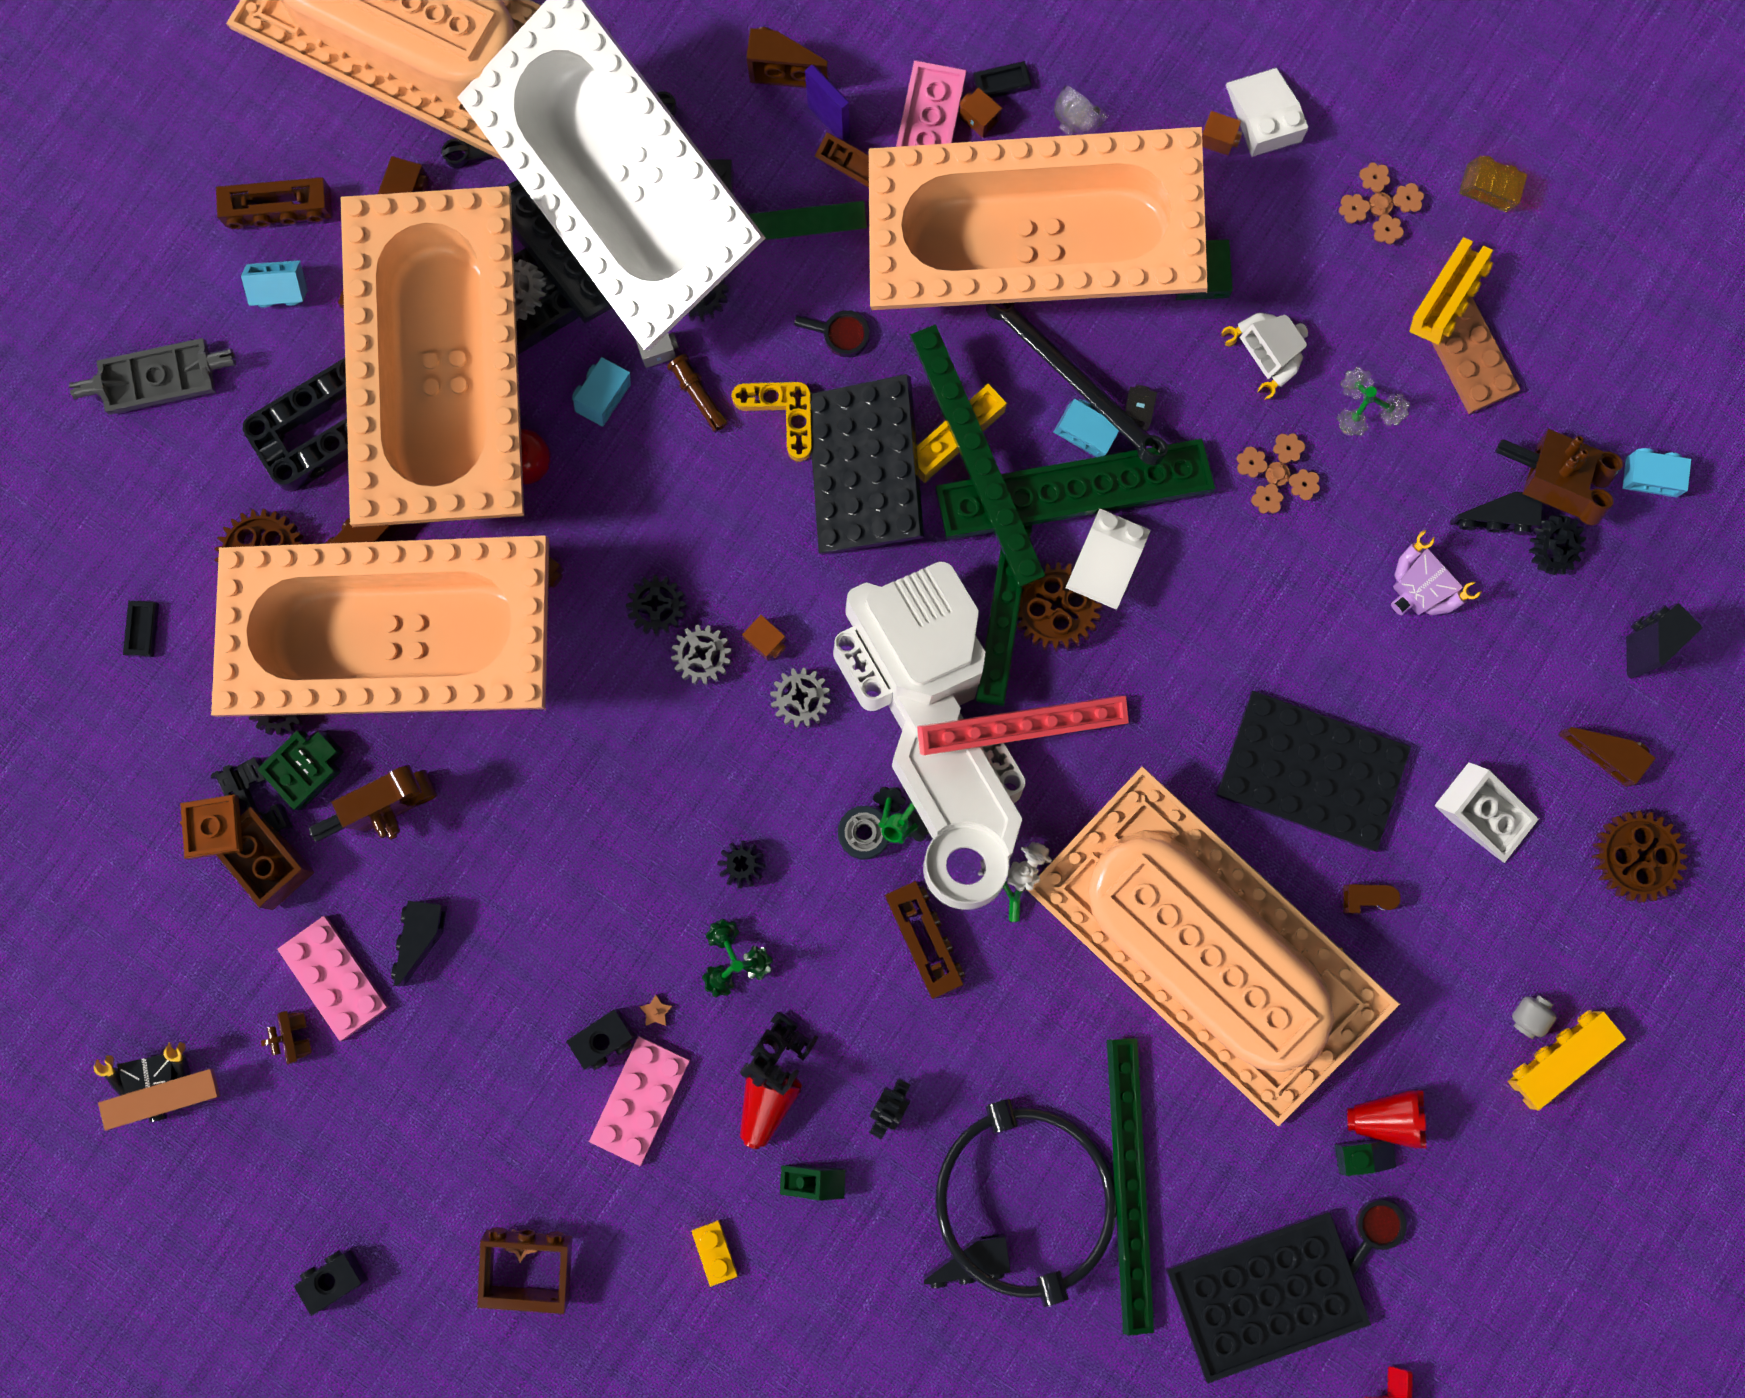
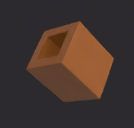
M978 87L973 94L968 93L961 100L959 118L983 138L1001 120L1002 108Z
M1211 111L1202 133V147L1228 156L1231 148H1237L1243 132L1238 131L1241 121Z
M762 615L742 634L743 639L767 661L772 656L776 659L786 648L784 645L786 637Z

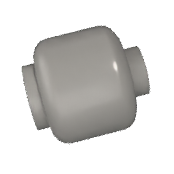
M1540 995L1536 999L1530 996L1524 997L1512 1014V1019L1515 1022L1513 1026L1531 1039H1534L1535 1036L1544 1037L1556 1021V1014L1551 1010L1553 1004Z

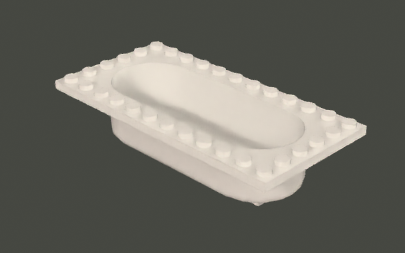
M546 0L486 65L480 77L474 79L457 97L644 350L649 351L765 239L752 219L585 0Z

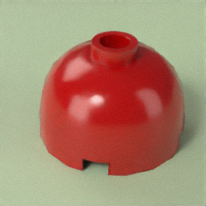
M521 429L523 484L527 485L539 481L548 472L551 452L546 441L538 433L528 429Z

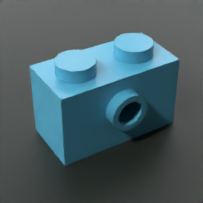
M300 260L246 264L241 275L249 306L270 307L273 304L281 303L289 306L303 302L308 291Z
M601 357L597 365L593 364L588 370L587 380L583 386L579 385L575 389L572 400L574 401L576 413L603 427L630 387L631 381L629 371Z
M1074 398L1068 404L1053 432L1095 457L1105 456L1119 430L1102 414L1093 410V406L1090 403Z
M1648 448L1637 449L1626 457L1622 489L1677 498L1688 491L1691 459L1682 458V455L1678 453H1665L1663 455L1654 453V450Z

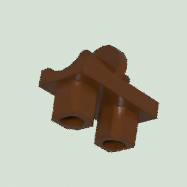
M287 1011L279 1012L277 1018L281 1036H277L276 1026L268 1027L269 1039L262 1040L261 1046L270 1045L272 1056L281 1054L279 1043L282 1042L288 1065L296 1063L297 1059L311 1054L312 1051L309 1039L293 1042L291 1031L306 1028L304 1013L288 1014Z

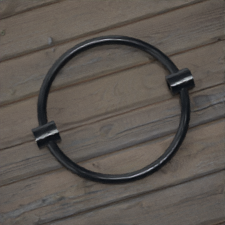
M1010 1099L988 1104L985 1106L988 1115L969 1126L956 1139L941 1165L936 1186L935 1203L942 1237L957 1263L983 1286L998 1293L1018 1298L1041 1297L1043 1307L1062 1303L1069 1300L1066 1289L1077 1284L1095 1268L1112 1238L1116 1220V1197L1112 1174L1096 1144L1084 1131L1069 1120L1057 1114L1036 1108H1013ZM1018 1119L1037 1120L1054 1125L1077 1140L1088 1152L1098 1169L1105 1196V1215L1101 1234L1087 1259L1065 1277H1062L1061 1271L1036 1277V1286L1006 1283L988 1275L976 1266L958 1244L950 1225L947 1209V1190L950 1175L963 1149L973 1138L989 1127L992 1128L993 1134L1018 1127L1016 1121Z

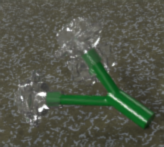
M1356 367L1354 371L1348 370L1346 372L1345 378L1341 381L1340 385L1344 388V395L1352 396L1356 400L1362 395L1364 400L1359 408L1352 411L1343 409L1341 414L1337 415L1339 428L1344 434L1363 436L1364 431H1367L1369 428L1363 411L1372 402L1380 405L1382 411H1380L1379 417L1384 419L1387 426L1392 425V423L1398 426L1402 419L1408 417L1409 412L1407 409L1410 407V403L1405 401L1402 394L1397 396L1390 394L1386 401L1376 397L1377 390L1372 386L1374 381L1370 378L1371 372L1363 371L1360 367Z

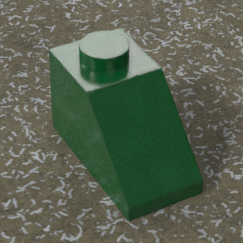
M1375 1139L1335 1144L1338 1172L1342 1175L1371 1174L1397 1167L1393 1143Z
M781 1165L780 1195L818 1201L844 1199L846 1169Z

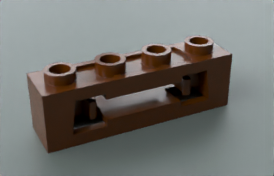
M827 132L814 157L869 187V155Z
M323 177L216 187L217 218L225 227L230 229H242L248 225L267 227L271 223L292 225L297 223V221L305 220L321 222L324 219L332 218L331 190ZM255 201L256 205H252L249 202ZM292 201H297L300 204H294Z
M914 881L886 894L885 898L931 999L962 986L961 979L965 978V974L959 962L953 963L949 953L953 952V948L948 937L942 938L937 927L942 926L936 911L930 912L926 901L930 900L924 885L918 886L917 882ZM912 901H917L922 912L920 916L938 958H943L949 973L945 974L940 962L930 966L936 978L935 982H932L925 965L928 964V961L909 921L905 922L898 905L903 906L909 918L917 914Z

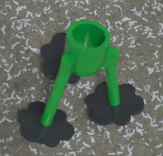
M881 787L880 792L874 794L873 800L879 804L881 810H884L882 819L878 823V826L882 828L881 833L883 837L889 842H899L901 844L907 837L912 836L918 842L923 841L926 835L929 834V831L920 815L914 811L913 803L909 805L904 814L896 813L889 817L890 811L898 812L906 800L901 796L902 791L899 788Z

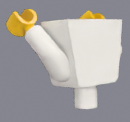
M1256 313L1238 323L1236 328L1231 326L1225 327L1221 337L1226 334L1234 336L1225 342V345L1230 347L1237 342V336L1242 334L1240 339L1267 379L1273 378L1271 382L1261 384L1257 391L1258 393L1263 387H1268L1271 394L1264 400H1269L1275 394L1276 387H1282L1298 372L1303 359L1301 351L1307 347L1304 338L1307 337L1308 330L1302 323L1294 325L1286 315L1276 317L1272 314Z

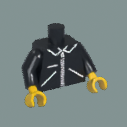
M179 1042L176 1050L172 1048L171 1043H168L163 1055L119 1063L117 1068L113 1067L115 1060L112 1055L106 1056V1066L102 1065L98 1059L94 1065V1072L99 1076H105L119 1096L191 1075L186 1056L183 1054L186 1049V1045L183 1042ZM167 1113L150 1117L149 1122L167 1119Z

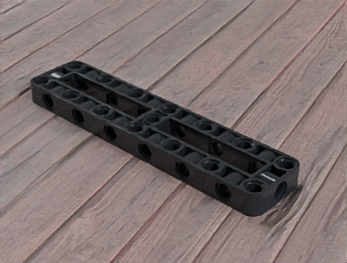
M526 248L513 255L514 261L517 263L519 259L531 264L534 261ZM539 265L535 266L538 267V271L544 274L540 280L546 282V285L541 288L546 294L545 297L539 300L542 304L541 307H534V315L527 313V320L519 318L516 321L517 330L521 328L526 329V333L523 336L517 337L518 355L579 317L571 306L569 308L560 307L567 300ZM345 358L252 413L243 422V432L273 481L286 491H296L348 459L347 418L291 452L282 443L285 437L284 434L300 424L305 425L332 409L331 405L346 397ZM312 397L311 403L308 406L302 407L303 401L306 398ZM261 426H265L264 432L256 435V430ZM340 441L339 447L334 451H330L331 444ZM292 470V476L287 480H283L284 473Z

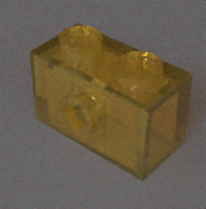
M1479 155L1467 164L1459 194L1503 212H1508L1520 204L1528 174L1520 172L1514 166H1505L1495 162L1492 157Z

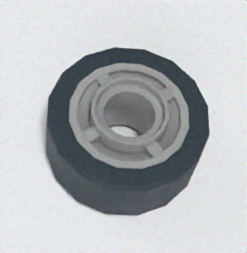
M857 806L847 811L841 818L838 826V840L843 850L851 857L860 860L872 859L880 855L889 843L881 833L882 828L878 826L883 813L870 806ZM866 825L871 828L872 836L868 840H861L857 837L856 831L860 826Z

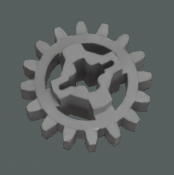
M520 259L518 263L514 261L516 321L519 318L527 320V313L534 315V307H541L542 305L539 298L544 297L546 294L541 291V288L546 285V282L540 280L544 274L537 270V266Z
M696 625L695 632L693 633L686 628L687 636L684 638L678 635L677 639L680 645L672 646V649L678 653V655L671 657L673 662H679L675 670L677 672L684 670L682 678L687 680L691 676L693 685H696L699 679H702L704 685H708V679L711 677L717 682V674L719 672L724 675L727 673L723 666L731 665V660L726 658V656L732 654L731 648H724L729 643L727 638L720 640L721 631L717 630L712 634V629L709 625H707L705 631H702L700 626ZM698 638H708L712 641L705 643L699 641ZM690 644L689 654L684 658L685 648ZM699 650L706 653V659L703 661L697 658ZM718 652H720L719 661L717 665L714 667V657L717 654H719ZM698 667L704 669L706 672L698 673L690 669Z
M792 668L791 676L789 677L782 673L783 682H774V686L778 691L770 693L771 697L777 699V701L771 703L772 708L780 709L777 711L776 717L785 716V725L794 721L795 728L797 729L800 726V722H804L807 728L810 727V720L812 719L819 723L818 714H827V710L823 705L831 703L830 699L824 698L825 695L830 693L829 688H822L825 679L822 678L817 681V672L813 671L809 676L807 675L806 668H802L801 674H797L796 670ZM801 680L813 684L816 688H807L802 685ZM792 683V689L789 694L783 695L785 688ZM797 687H799L803 696H808L804 698L805 703L803 704L805 709H802L798 700L793 701V699L797 698ZM819 699L817 707L809 713V707L812 702ZM785 708H794L799 711L800 716L789 713Z

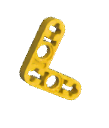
M801 382L743 383L733 389V404L739 410H786L788 455L797 462L805 461L810 457L811 406L810 391L807 385ZM768 390H775L779 394V398L774 403H768L763 398L764 394ZM796 390H801V394L806 395L801 397V409H796L795 397H791V395H795ZM744 391L747 392L748 396H756L755 391H759L760 403H756V398H747V403H742L741 399L737 397H740ZM798 415L805 417L807 420L806 425L800 429L793 427L791 424L793 417ZM796 435H802V446L807 447V449L802 450V454H797L796 450L792 449L797 446Z

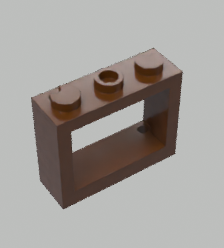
M502 1227L486 1230L480 1240L477 1308L565 1314L570 1298L573 1236L565 1235L559 1231L541 1234L530 1229L513 1232L507 1231V1229ZM494 1247L561 1252L559 1290L493 1286Z

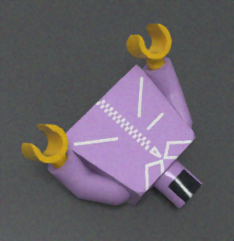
M1422 530L1419 533L1417 543H1412L1398 560L1394 575L1397 582L1393 588L1400 596L1391 603V606L1399 615L1405 614L1410 608L1418 615L1424 612L1429 615L1450 613L1465 604L1467 599H1475L1482 593L1480 591L1476 595L1470 594L1469 586L1476 582H1470L1463 588L1430 552L1428 548L1433 545L1435 537L1428 543H1424L1421 540V536L1427 530Z

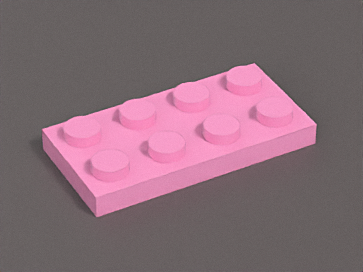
M914 61L896 147L952 143L966 70Z
M322 916L277 949L339 1041H344L389 1008L327 916Z
M638 1036L589 1142L641 1166L690 1060Z

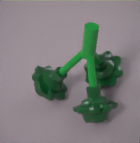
M718 920L710 925V930L705 934L706 938L709 939L708 943L710 946L726 948L731 959V966L726 970L723 965L717 967L709 966L706 969L707 973L702 975V979L705 982V991L711 992L714 997L730 995V990L735 987L732 981L733 971L740 972L744 969L747 971L750 979L757 978L758 980H763L766 974L772 972L770 965L773 962V958L768 955L765 947L759 949V947L753 946L749 952L743 955L745 961H741L736 957L731 946L735 941V937L739 934L735 921Z

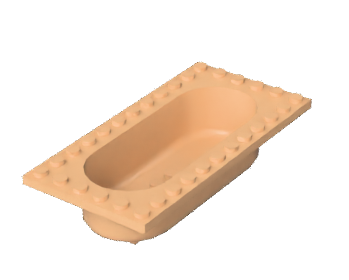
M240 0L226 24L230 29L503 160L457 97L474 79L480 77L486 65L541 5L531 0Z
M1202 127L870 148L869 233L871 310L1207 293Z
M509 186L341 197L350 525L352 527L524 516L511 210L512 190H510Z
M547 536L219 548L211 715L227 717L545 709L549 538Z
M1143 766L1039 875L1040 881L1034 884L1033 890H1027L1278 1127L1400 1005Z

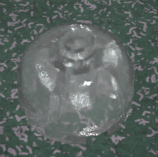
M1065 85L1055 102V117L1061 123L1058 128L1068 136L1074 133L1077 135L1092 134L1102 126L1108 117L1103 110L1096 105L1094 106L1086 97L1068 85Z

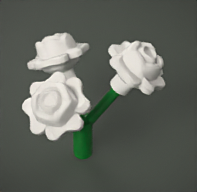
M1031 842L1028 847H1022L1021 850L1025 853L1028 861H1022L1021 863L1013 862L1011 868H1009L1007 882L1005 881L1003 889L1009 897V921L1011 922L1020 921V900L1023 890L1025 888L1029 891L1033 890L1034 884L1040 881V877L1037 875V866L1052 862V859L1048 857L1049 849L1039 843ZM984 859L980 861L982 868L978 872L979 876H984L986 871V864ZM1008 884L1016 887L1015 892H1012Z

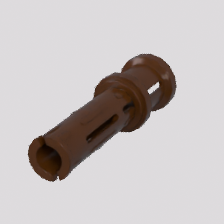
M682 354L673 359L667 365V369L669 372L674 373L680 382V389L688 392L709 423L712 431L716 433L722 430L724 426H727L728 422L703 387L700 373H696L688 362V355Z

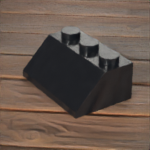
M1679 603L1670 607L1664 605L1657 611L1653 610L1646 617L1644 615L1631 625L1633 631L1626 636L1627 676L1632 679L1663 666L1703 627Z

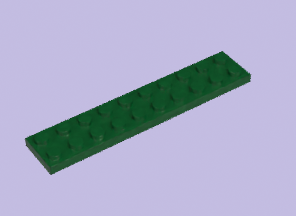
M1202 439L1168 444V452L1163 461L1158 465L1146 464L1139 458L1137 450L1001 474L1023 526L1096 514L1099 509L1113 511L1213 493L1215 490ZM1154 447L1147 448L1149 452L1160 455ZM971 479L937 485L935 487L946 540L994 532Z

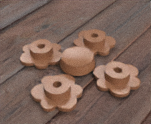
M1372 162L1368 165V168L1361 169L1359 177L1363 180V187L1365 189L1371 188L1376 194L1370 198L1369 202L1362 200V196L1359 194H1355L1353 197L1351 195L1343 196L1339 213L1345 215L1344 219L1347 223L1353 224L1357 220H1365L1366 213L1370 210L1373 215L1380 217L1379 221L1373 224V230L1375 231L1374 239L1377 242L1385 241L1390 245L1394 243L1395 239H1400L1404 233L1403 229L1399 226L1400 220L1398 218L1392 219L1388 215L1393 208V204L1400 207L1404 213L1410 210L1417 212L1422 207L1421 201L1424 198V194L1418 191L1416 184L1409 183L1406 187L1399 186L1397 188V194L1393 197L1392 201L1389 195L1380 193L1384 186L1390 182V178L1387 176L1389 173L1388 167L1385 165L1377 166L1376 163Z
M1294 433L1289 434V436L1279 434L1276 438L1273 452L1278 454L1280 462L1271 463L1267 467V463L1264 461L1265 454L1261 451L1257 452L1251 446L1245 448L1244 452L1236 458L1239 463L1237 471L1241 475L1248 474L1249 477L1255 478L1258 473L1266 471V480L1270 484L1266 485V487L1258 486L1256 494L1251 498V503L1255 507H1259V512L1262 514L1268 511L1270 513H1277L1280 510V502L1283 500V495L1278 493L1277 486L1284 485L1288 480L1289 484L1293 487L1291 493L1295 496L1299 495L1305 501L1310 500L1313 494L1318 493L1320 490L1317 484L1319 482L1317 473H1308L1307 470L1301 469L1298 474H1293L1290 477L1289 468L1284 464L1290 462V460L1298 461L1300 453L1305 449V444L1301 440H1297L1298 437Z

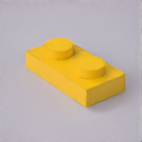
M720 1220L692 1229L691 1232L710 1287L737 1277L738 1273Z

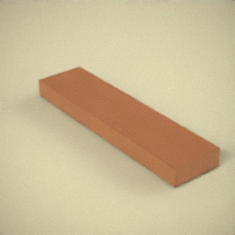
M213 1068L98 1102L104 1130L106 1131L220 1097Z

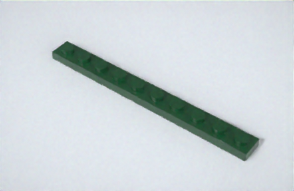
M936 324L910 334L911 342L1018 588L1044 578L1043 569Z
M1137 1038L1107 1039L1123 1334L1128 1336L1154 1333Z

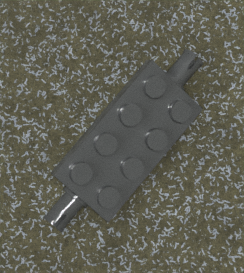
M201 338L97 360V374L93 375L92 379L70 382L69 388H74L70 390V393L75 400L92 395L100 396L104 403L105 412L109 415L216 392L212 374L213 370L236 366V360H233L235 354L231 348L209 353L207 341Z

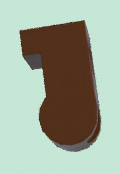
M1343 885V914L1360 913V906L1374 907L1380 911L1393 910L1400 903V893L1395 887L1389 885Z

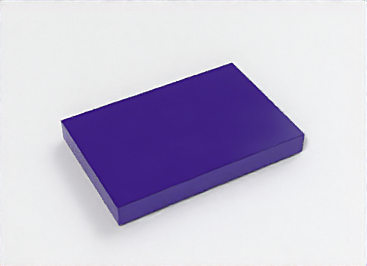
M811 65L805 70L808 107L836 137L846 142L850 138L849 101L814 65Z

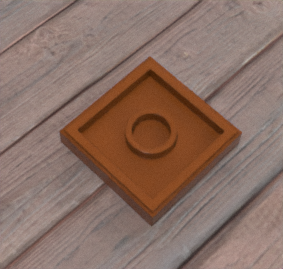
M234 794L180 803L184 859L191 860L243 851L238 795Z

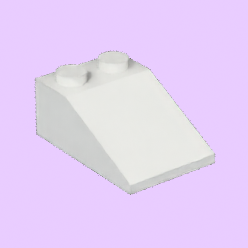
M1277 68L1226 83L1237 118L1241 121L1240 126L1252 157L1302 142L1308 130V125L1299 102Z
M1099 509L1066 588L1117 610L1142 553L1150 529Z
M1469 762L1435 804V807L1453 824L1504 863L1539 820L1489 769Z

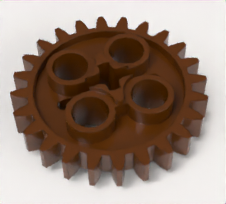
M251 509V517L242 512L240 513V522L233 518L231 519V523L234 526L232 529L223 527V530L227 533L226 537H217L223 543V546L215 547L214 550L219 552V548L271 546L272 539L276 536H281V541L278 545H303V543L298 541L304 536L300 532H296L298 527L294 523L289 524V518L286 516L280 518V514L277 511H274L270 516L269 511L266 509L261 511V515L254 509ZM249 534H253L254 538L252 542L245 545V537ZM219 557L214 559L215 562L218 563Z
M1057 562L1056 568L1053 570L1047 563L1046 571L1044 572L1045 577L1022 588L1023 592L1018 614V621H1022L1017 624L1018 630L1026 629L1023 634L1025 639L1034 636L1032 640L1034 646L1042 641L1044 650L1050 644H1053L1055 652H1058L1060 644H1063L1065 649L1069 650V642L1073 641L1075 645L1080 646L1079 637L1088 640L1087 630H1097L1092 621H1101V616L1095 612L1102 611L1103 607L1102 604L1095 603L1097 601L1066 588L1072 574L1070 563L1065 570L1061 568L1060 562ZM1051 584L1060 586L1059 591L1056 593H1048L1046 588ZM1037 594H1041L1047 600L1037 598L1036 596ZM1075 597L1084 600L1083 604L1079 607H1073L1069 603ZM1062 603L1063 610L1061 608L1053 610L1052 604L1058 606ZM1036 607L1046 609L1045 613L1041 616L1031 614L1032 610ZM1068 613L1078 616L1079 618L1075 620ZM1060 620L1069 622V626L1064 630H1058L1054 627Z
M1635 811L1633 815L1630 812L1622 813V819L1619 816L1611 818L1613 825L1610 823L1603 825L1607 833L1600 832L1596 834L1602 842L1592 845L1599 850V854L1592 855L1593 859L1600 861V864L1593 867L1594 870L1603 871V874L1598 878L1599 881L1608 879L1609 883L1606 889L1617 888L1616 897H1621L1626 893V901H1634L1636 898L1638 903L1646 902L1647 898L1649 901H1656L1657 895L1660 897L1668 896L1666 889L1675 890L1677 888L1673 880H1683V877L1677 873L1678 870L1687 869L1685 865L1680 863V860L1688 858V855L1681 854L1679 851L1686 844H1677L1676 842L1681 834H1671L1670 831L1673 828V824L1663 826L1664 817H1657L1653 820V812L1645 813L1644 816L1641 811ZM1636 830L1642 834L1643 840L1641 844L1635 840L1634 834ZM1655 838L1656 843L1652 847H1650L1651 843ZM1617 850H1620L1624 855L1622 863L1616 860L1615 854ZM1657 850L1661 851L1664 857L1661 864L1655 857ZM1640 851H1645V852H1643L1641 855H1639V854L1637 853V852H1640ZM1638 858H1640L1641 862H1635V863H1633V862L1636 861ZM1630 866V868L1626 872V875H1624L1623 870L1626 867ZM1638 870H1641L1645 876L1642 884L1636 877Z

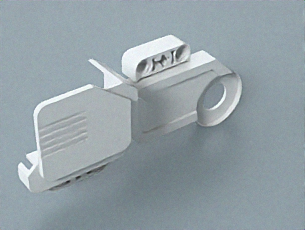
M937 562L882 587L866 582L852 588L847 595L845 613L853 627L840 632L836 636L833 657L860 705L868 711H876L888 705L900 725L902 733L893 758L892 768L933 838L927 849L923 865L926 884L933 895L944 904L957 909L970 910L980 908L993 901L1004 886L1009 871V860L1022 821V817L1013 803L1017 802L1021 797L1025 787V778L1004 743L920 755L917 726L963 719L960 714V705L975 699L986 653L975 636L979 610L953 567L946 562ZM847 645L850 646L852 650L845 651L840 647ZM875 691L879 695L871 697L866 692ZM1004 784H1014L1017 790H1009ZM960 848H970L977 851L983 857L986 864L983 878L977 883L970 885L954 881L946 868L947 858L953 851Z

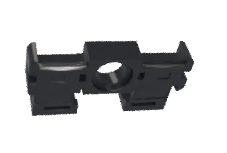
M253 757L238 766L227 765L223 767V771H215L211 774V779H217L224 796L238 795L239 800H243L247 804V810L250 807L254 808L277 832L284 828L292 827L282 804L271 806V811L264 814L259 812L250 791L246 790L251 788L250 784L255 781L258 783L262 781L267 782L257 770L263 764L259 757Z
M777 1012L771 1019V1022L774 1023L770 1030L766 1029L750 1054L753 1056L750 1064L746 1063L743 1066L740 1074L746 1079L748 1077L753 1079L752 1083L757 1087H761L767 1080L766 1084L784 1096L799 1071L795 1069L791 1074L788 1071L784 1073L781 1071L782 1067L775 1064L785 1048L788 1051L791 1049L797 1053V1057L804 1061L819 1037L815 1035L809 1040L798 1031L795 1032L798 1027L797 1023L783 1013ZM782 1022H785L787 1025H786V1026H782L781 1023H782ZM764 1044L770 1045L775 1053L768 1052L764 1048ZM788 1079L785 1085L782 1086L784 1080Z

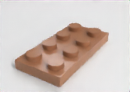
M1469 296L1467 300L1469 302L1468 307L1462 317L1457 316L1454 320L1457 323L1450 337L1444 336L1440 345L1433 342L1432 344L1468 414H1471L1520 391V388L1476 303Z

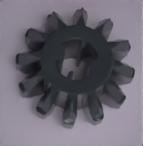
M745 841L740 842V850H737L733 842L730 843L729 846L733 852L729 854L727 851L722 850L721 854L728 859L727 861L720 860L717 863L721 867H727V869L719 873L720 876L725 877L731 874L726 882L730 886L737 878L738 889L743 888L744 879H746L750 887L754 886L750 877L754 875L757 879L761 880L762 875L756 872V868H766L764 863H756L757 860L764 857L763 853L760 852L752 856L757 848L755 844H752L746 851ZM742 857L747 858L746 864L749 866L746 871L741 869V872H737L738 866L735 864V861L738 858L741 861Z

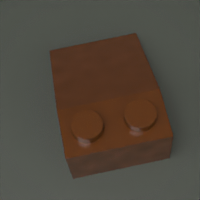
M768 27L750 28L746 58L750 83L806 88L805 70L811 65H814L829 80L827 60L776 30Z
M250 807L240 816L243 851L216 856L259 908L274 910L315 872L298 851L254 808Z

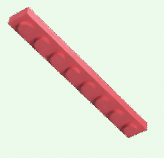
M1120 695L917 726L920 755H930L1128 724L1129 722L1126 696Z

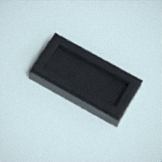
M1025 61L974 72L973 75L976 89L979 87L990 98L1031 89Z
M128 601L123 655L154 657L159 603Z

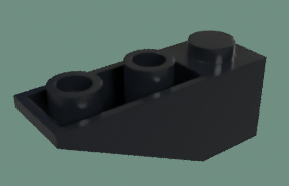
M1515 491L1458 514L1450 521V525H1458L1459 529L1475 530L1476 527L1486 528V531L1491 533L1512 530L1516 535H1530L1535 528L1541 526L1542 502L1522 494L1523 492Z
M408 901L407 906L403 907L401 912V923H404L403 932L398 935L396 942V951H399L398 962L393 964L391 972L394 986H405L442 936L447 906Z
M1004 1233L975 1237L962 1247V1250L969 1259L988 1275L996 1279L1005 1278L1004 1273H1011ZM952 1255L923 1276L924 1285L930 1284L932 1289L946 1287L949 1281L959 1280V1284L976 1282L975 1279L963 1270Z

